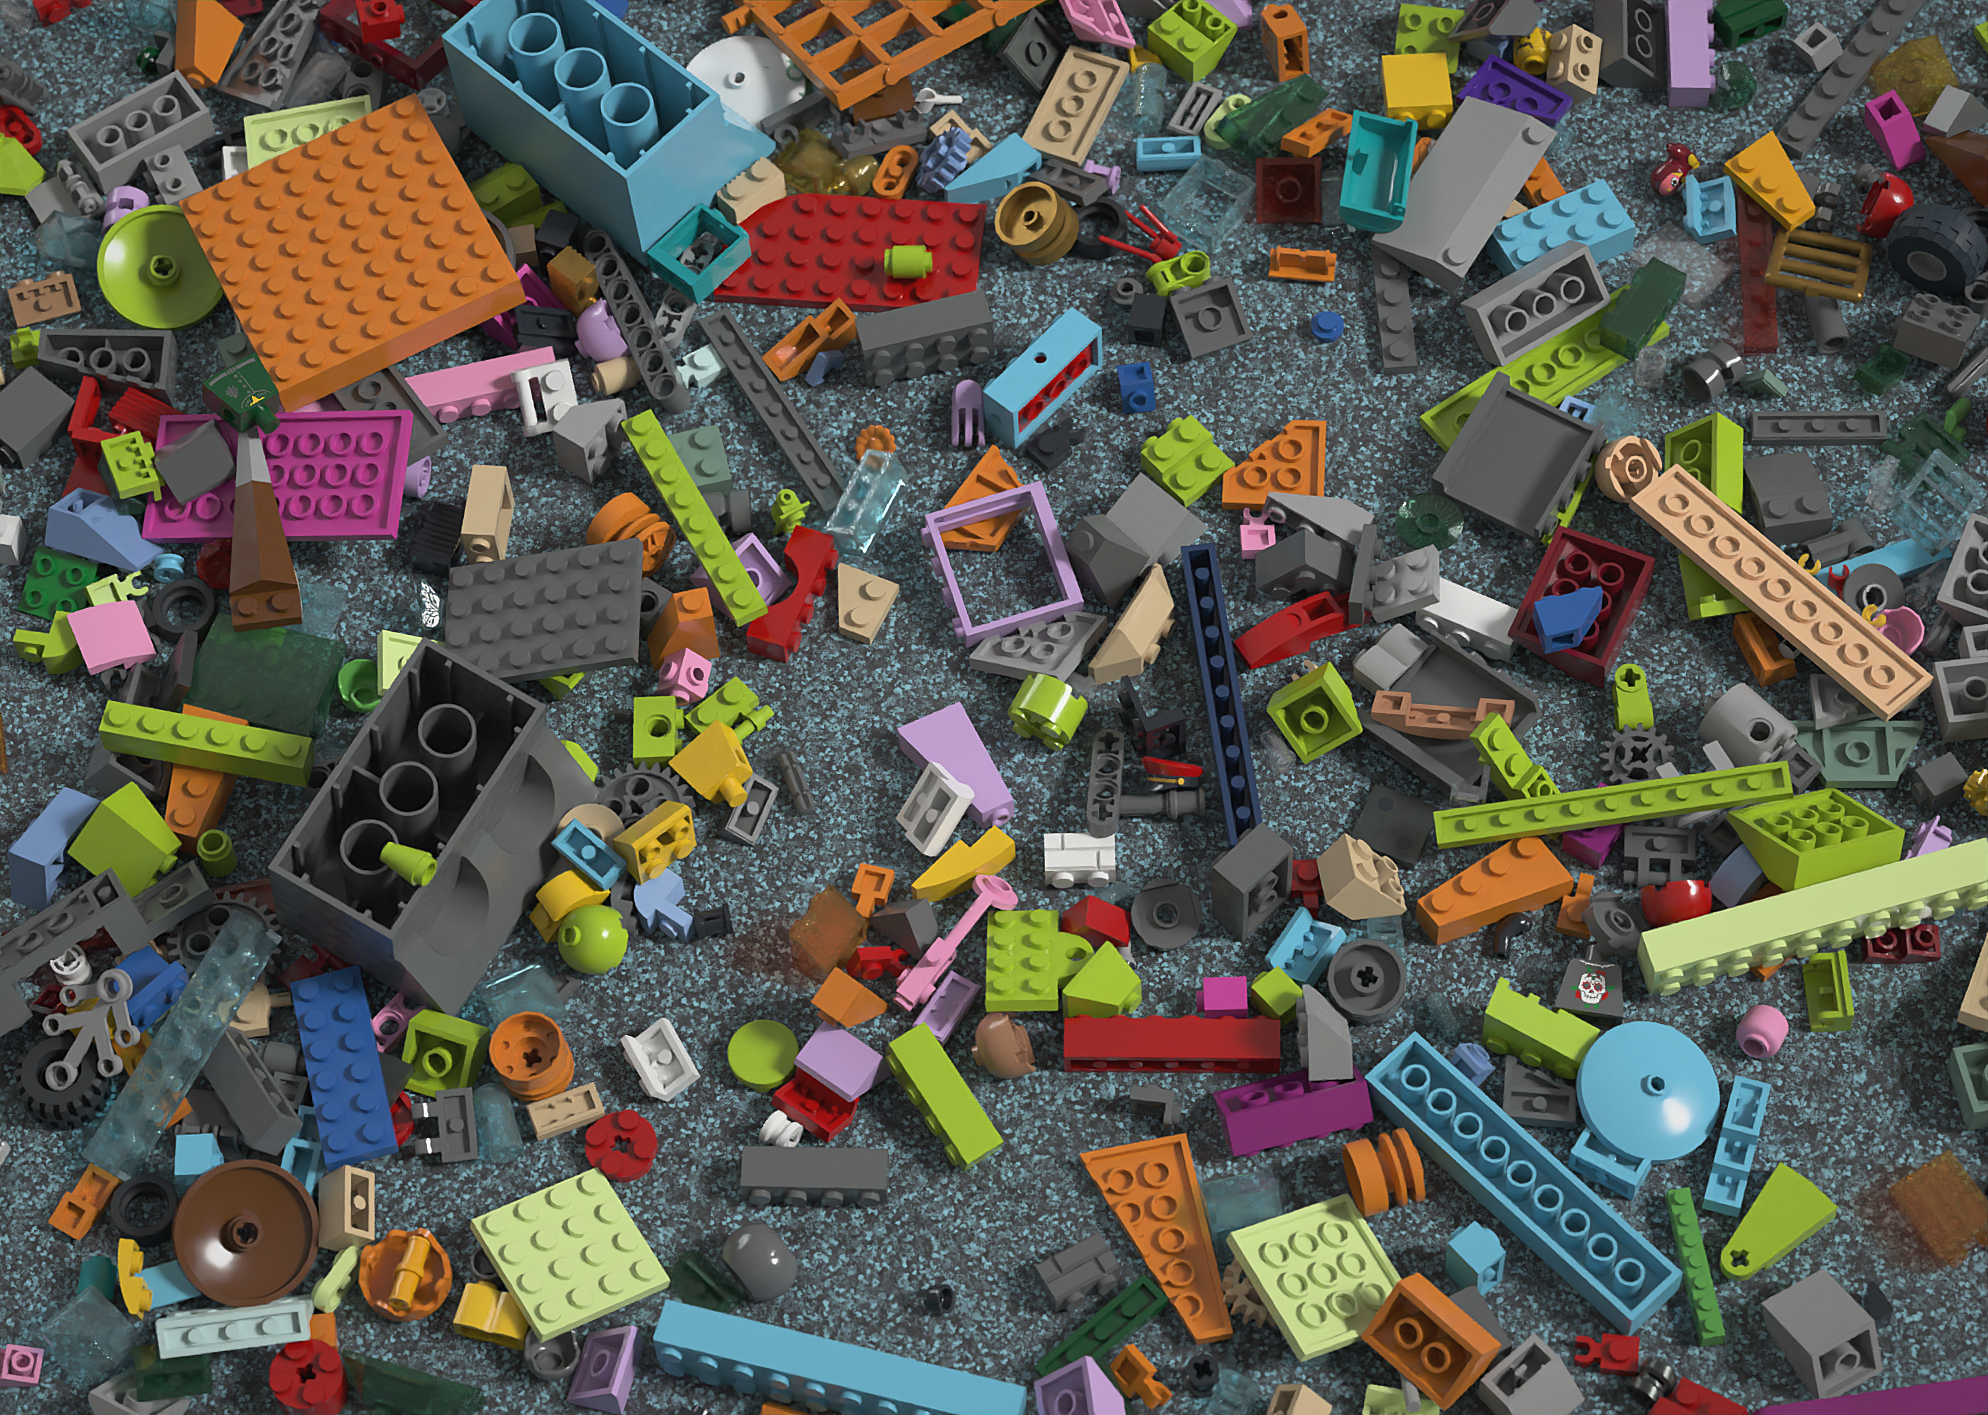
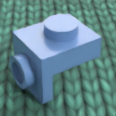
M1472 1043L1459 1044L1454 1049L1456 1054L1449 1061L1476 1087L1495 1070L1488 1061L1490 1059L1488 1053L1479 1045Z

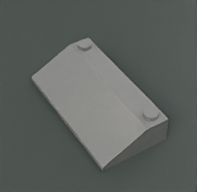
M1467 96L1411 179L1403 223L1393 232L1376 233L1370 243L1454 294L1466 272L1542 156L1549 149L1558 132L1530 115Z

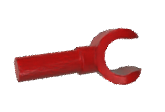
M1846 565L1842 567V576L1834 575L1832 567L1829 568L1827 584L1830 588L1836 590L1840 600H1842L1845 581L1849 576V568Z

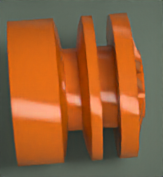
M630 492L613 498L602 507L592 520L585 539L587 546L638 537L643 543V580L645 577L648 578L655 573L668 559L675 546L677 535L676 530L671 525L666 523L656 513L652 514V509Z
M525 1011L517 1013L501 1022L492 1034L489 1046L491 1061L511 1096L524 1103H535L563 1093L572 1081L575 1064L565 1037L552 1018L540 1012Z
M1404 1127L1392 1131V1141L1387 1133L1379 1134L1378 1152H1375L1367 1138L1342 1145V1158L1349 1188L1357 1209L1363 1218L1388 1211V1194L1390 1193L1399 1207L1407 1206L1408 1196L1413 1203L1425 1201L1424 1172L1421 1160Z

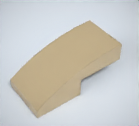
M953 110L929 128V135L933 140L936 136L942 135L944 130L948 132L952 126L954 128L959 127L970 135L969 137L972 139L969 144L971 149L965 154L968 157L965 166L967 169L974 160L982 158L993 149V145L977 128L972 131Z

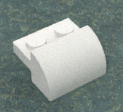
M930 761L897 815L896 820L907 830L905 836L922 854L938 856L975 794L969 785L959 783L941 764Z

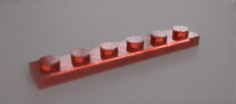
M1736 184L1735 197L1743 353L1777 354L1778 331L1775 286L1768 285L1764 281L1773 247L1771 214Z

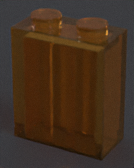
M1950 1149L1888 1188L1890 1202L1940 1270L1947 1265H1950V1267L1959 1265L1968 1258V1252L1978 1245H1981V1247L1988 1246V1200Z

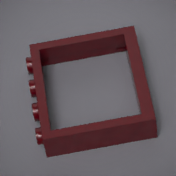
M331 0L319 11L321 33L327 36L330 41L337 42L347 48L351 54L362 57L376 69L385 71L395 77L401 84L405 83L416 91L421 90L449 64L441 37L415 60L384 41L363 44L359 26L346 19L356 10L355 0ZM482 0L430 1L462 19Z

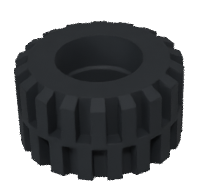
M66 1031L65 1036H51V1038L46 1040L42 1036L36 1039L38 1044L35 1047L30 1044L25 1049L27 1056L19 1057L17 1064L20 1069H16L14 1075L17 1081L15 1084L17 1091L29 1114H32L34 1120L39 1124L44 1122L45 1126L50 1129H54L58 1125L61 1131L69 1130V1125L73 1124L76 1129L83 1127L82 1122L86 1119H89L90 1122L97 1118L95 1112L97 1110L104 1111L107 1106L104 1099H110L112 1094L109 1087L112 1085V1077H105L98 1070L99 1055L97 1046L93 1042L89 1046L77 1067L81 1075L73 1086L63 1091L46 1090L48 1086L46 1081L48 1066L54 1062L64 1060L76 1038L72 1032Z

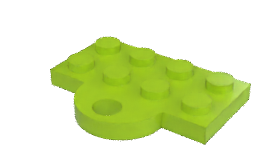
M1058 910L988 911L986 1012L1058 1011V988L1066 987L1094 956L1092 946L1087 940L1078 935L1059 932ZM1078 958V959H1082V960L1073 961V960H1071V959Z

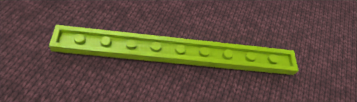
M1788 760L1436 811L1433 813L1438 848L1446 849L1792 799L1793 790Z

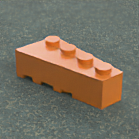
M187 704L183 705L182 714L249 726L248 721ZM174 763L164 821L182 843L178 849L179 851L199 856L197 851L198 841L206 831L215 830L239 775Z

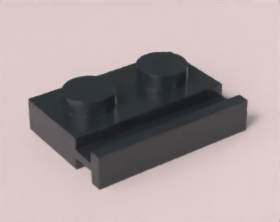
M518 305L508 310L513 338L517 340L518 344L516 352H527L552 346L554 356L575 357L579 353L575 344L577 334L571 310Z

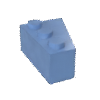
M64 787L55 798L52 797L48 801L45 810L37 819H33L29 823L26 832L18 841H14L8 849L7 859L9 860L12 901L40 912L52 905L50 898L58 885L65 887L70 879L65 873L74 858L67 852L100 805V800Z

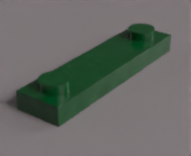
M1145 1274L1141 1275L1034 1365V1372L1042 1379L1084 1356L1091 1357L1098 1365L1168 1306L1169 1299Z

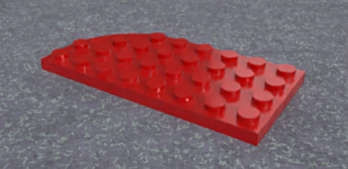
M816 193L796 194L772 201L757 209L738 224L749 235L750 239L748 241L752 255L714 289V302L826 309L840 298L851 311L881 313L977 291L987 205ZM726 244L723 245L720 255L728 248ZM893 246H925L926 252H932V272H926V278L894 279L893 275H885V249H893Z

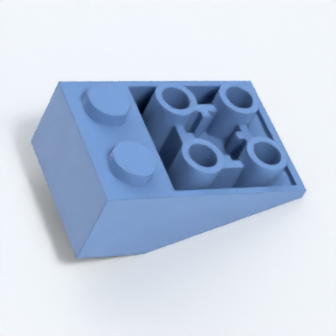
M77 488L48 509L44 545L56 548L59 553L80 555L86 557L92 563H107L117 566L122 572L134 573L166 551V546L163 543H153L141 539L143 526L109 496Z

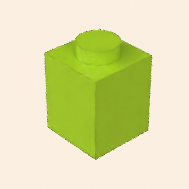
M1276 966L1269 973L1264 971L1259 974L1251 985V1003L1264 1016L1280 1019V1030L1297 1018L1296 998H1303L1302 990L1279 966Z

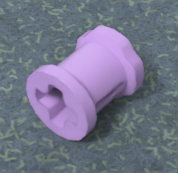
M1088 160L1084 171L1105 178L1109 188L1108 194L1114 195L1119 184L1121 168L1118 166L1113 168L1095 165L1094 161Z

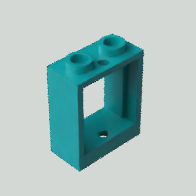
M703 203L696 206L646 252L652 272L697 305L752 255L748 241L750 238L747 232L739 225L734 227L726 221V218L720 211L715 208L711 210ZM705 231H708L726 244L728 248L697 275L676 260V258Z

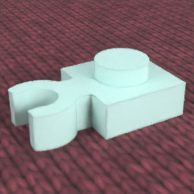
M711 343L682 357L684 366H677L687 388L692 382H695L697 387L700 388L727 374L726 365Z

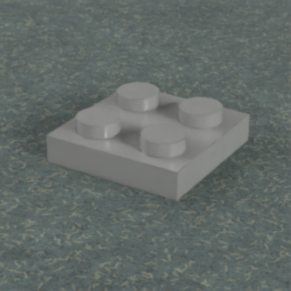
M1434 545L1376 564L1378 565V580L1376 586L1372 585V616L1377 623L1440 602L1439 552Z

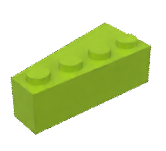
M925 1021L888 1044L884 1055L888 1067L905 1090L911 1102L917 1106L924 1116L929 1130L933 1135H938L946 1146L944 1151L954 1166L959 1164L965 1172L1001 1149L1004 1141Z

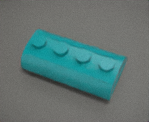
M1354 109L1338 211L1341 220L1347 225L1376 233L1393 232L1401 226L1407 206L1418 129L1417 121L1407 118L1406 122Z

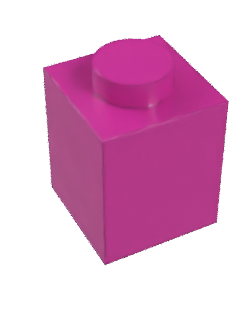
M1246 976L1203 978V991H1196L1197 1013L1204 1012V1019H1216L1219 1016L1225 1015L1233 1016L1236 1019H1247Z

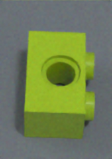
M675 696L634 697L633 760L636 770H639L641 762L645 761L648 770H651L652 766L657 762L662 772L670 767L673 773H677L668 763L684 749L683 739H678V729H684V710L677 708ZM657 733H666L662 737H653Z

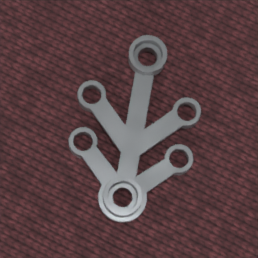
M117 968L110 969L100 976L98 983L85 986L71 984L61 989L60 1000L68 1007L79 1005L84 999L100 998L93 1010L69 1015L55 1013L45 1017L43 1029L50 1036L63 1034L68 1029L83 1027L64 1060L54 1062L48 1066L46 1081L52 1089L58 1091L68 1089L77 1082V1067L94 1038L99 1055L98 1070L100 1074L105 1077H111L122 1071L123 1062L113 1052L106 1017L112 1009L117 1026L115 1041L120 1047L127 1048L139 1042L140 1032L136 1026L131 1025L126 1003L132 994L133 984L130 976L125 971ZM115 980L119 984V992L114 989ZM71 989L76 994V999L74 1001H72L69 997V991ZM53 1019L58 1021V1030H55L52 1026ZM125 1030L131 1035L130 1042H127L124 1038ZM108 1059L113 1062V1071L107 1068ZM64 1068L68 1073V1080L63 1077L62 1072Z

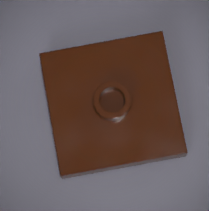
M875 66L841 72L843 79L848 82ZM908 75L898 80L895 85H888L853 104L854 113H852L855 127L858 126L859 119H863L865 123L883 118L888 119L896 117L899 109H903L906 114L911 113L912 106H915L916 102Z

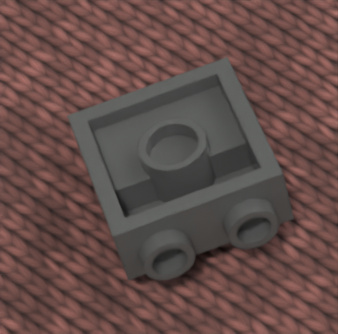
M1214 276L1204 280L1201 287L1191 290L1190 286H1184L1171 292L1172 296L1167 301V307L1177 334H1181L1190 361L1252 341L1254 338L1231 277L1221 279L1220 276Z

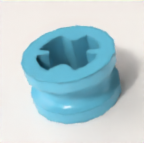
M169 553L155 558L154 577L156 580L162 583H171L184 578L183 568L185 561L181 556Z

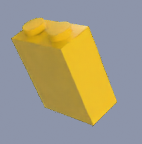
M1446 52L1382 56L1381 84L1385 116L1406 122L1407 118L1413 119L1418 123L1417 130L1445 129L1452 119L1453 110Z

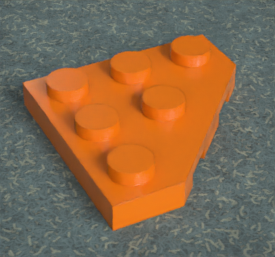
M1292 420L1283 427V431L1271 441L1269 439L1248 454V459L1236 468L1233 466L1223 474L1222 509L1244 510L1249 508L1250 511H1262L1269 492L1324 497L1326 421Z

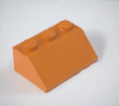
M1419 1272L1397 1282L1361 1336L1367 1344L1444 1411L1483 1374L1502 1346L1500 1342Z

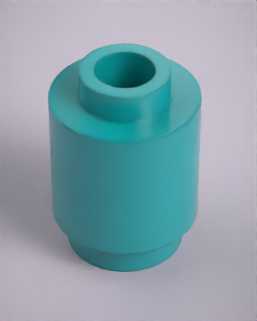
M92 1256L90 1260L82 1262L76 1293L80 1309L92 1313H104L108 1310V1305L113 1302L118 1267L112 1264L110 1258Z

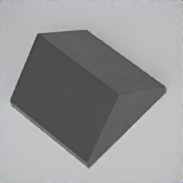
M216 419L207 422L157 450L155 458L156 467L182 506L236 476L237 464Z

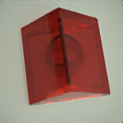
M1321 157L1256 158L1255 192L1257 223L1322 222Z

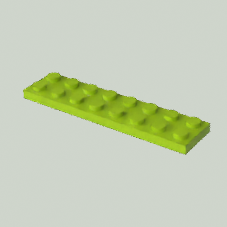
M1627 283L1609 295L1612 301L1611 304L1507 365L1494 368L1422 414L1419 424L1447 453L1497 371L1510 376V386L1557 407L1562 404L1567 396L1573 397L1669 335L1670 326Z

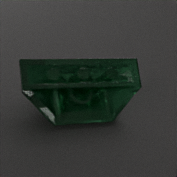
M343 1348L341 1353L345 1366L369 1415H473L483 1410L487 1403L481 1388L465 1385Z

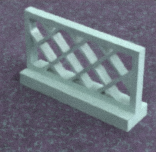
M312 1294L280 1298L273 1302H268V1304L254 1307L224 1305L170 1312L166 1318L157 1319L156 1321L161 1359L309 1340L311 1337L309 1322L315 1308L313 1305L314 1298Z

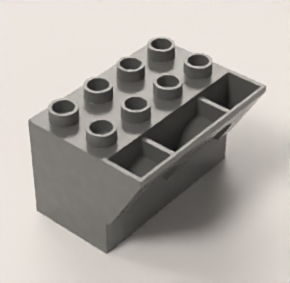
M424 636L269 865L268 872L277 922L352 966L359 965L362 972L400 992L417 1004L457 1017L561 857L559 852L551 845V842L556 838L560 821L566 813L579 805L595 804L600 797V791L556 734L547 728L546 706ZM388 842L431 853L432 858L437 861V869L433 878L426 886L419 884L413 886L380 860L382 850Z

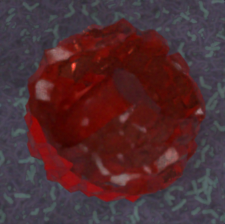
M221 537L203 544V548L197 554L195 560L196 571L200 580L209 585V588H216L217 590L230 588L232 538Z

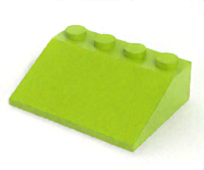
M1826 788L1793 796L1792 799L1772 801L1729 811L1727 819L1767 878L1781 887L1785 893L1900 861L1905 830L1836 788Z

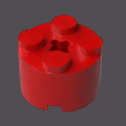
M309 1339L287 1342L285 1347L277 1353L270 1366L269 1384L285 1415H336L347 1402L350 1392L347 1372L337 1351L324 1341Z

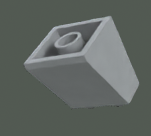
M1141 472L1105 515L1151 556L1138 575L1143 580H1145L1154 563L1160 564L1163 570L1180 555L1181 546L1191 545L1209 528Z
M1824 1268L1761 1303L1766 1329L1815 1400L1838 1397L1883 1371L1874 1319Z

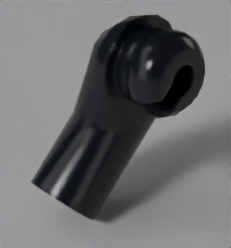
M1514 912L1495 928L1494 958L1499 960L1510 958L1512 938L1517 933L1524 935L1531 930L1532 921L1530 917L1525 916L1522 912Z

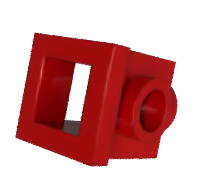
M355 0L357 22L363 44L401 37L400 24L405 23L402 4L395 5L394 0H372L366 2Z

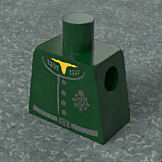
M256 353L249 355L202 382L203 403L238 432H245L257 425L264 434H270L279 427L280 420L275 416L280 410L279 392Z

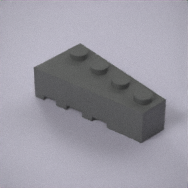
M41 329L37 359L46 376L77 384L82 383L84 375L94 376L102 390L124 395L128 387H133L173 407L179 347L172 331Z

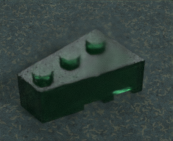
M1303 73L1225 115L1213 131L1260 172H1263L1282 150L1280 149L1282 136L1304 124L1329 93L1306 73Z

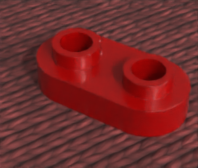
M12 104L0 106V133H3L4 137L15 138L31 156L38 153L43 146V139L38 127L19 107Z

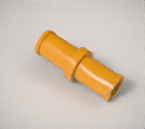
M420 1236L409 1237L402 1262L397 1264L394 1271L396 1280L388 1302L389 1306L396 1310L407 1311L411 1308L417 1284H420L424 1278L423 1266L431 1245L427 1239Z

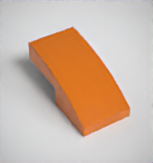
M90 1162L72 1194L66 1191L47 1223L79 1241L110 1205L115 1191L124 1181Z

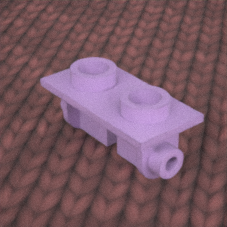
M1937 815L1927 824L1924 822L1919 824L1911 837V840L1915 841L1912 849H1908L1900 861L1948 848L1952 841L1950 836L1952 832L1945 826H1936L1940 816Z

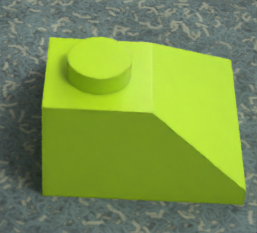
M0 133V193L26 196L46 179V171L15 138L4 137V134Z
M1106 941L1062 990L1063 1022L1064 1018H1073L1081 1014L1089 1015L1093 1018H1109L1112 1015H1125L1127 1012L1131 1014L1141 1003L1140 978L1110 942Z

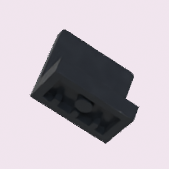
M1129 676L1121 677V690L1117 691L1121 707L1118 708V714L1124 728L1130 727L1133 733L1131 743L1136 755L1142 754L1143 757L1149 756L1166 760L1186 753V718L1181 707L1173 710H1162L1153 717L1148 718Z

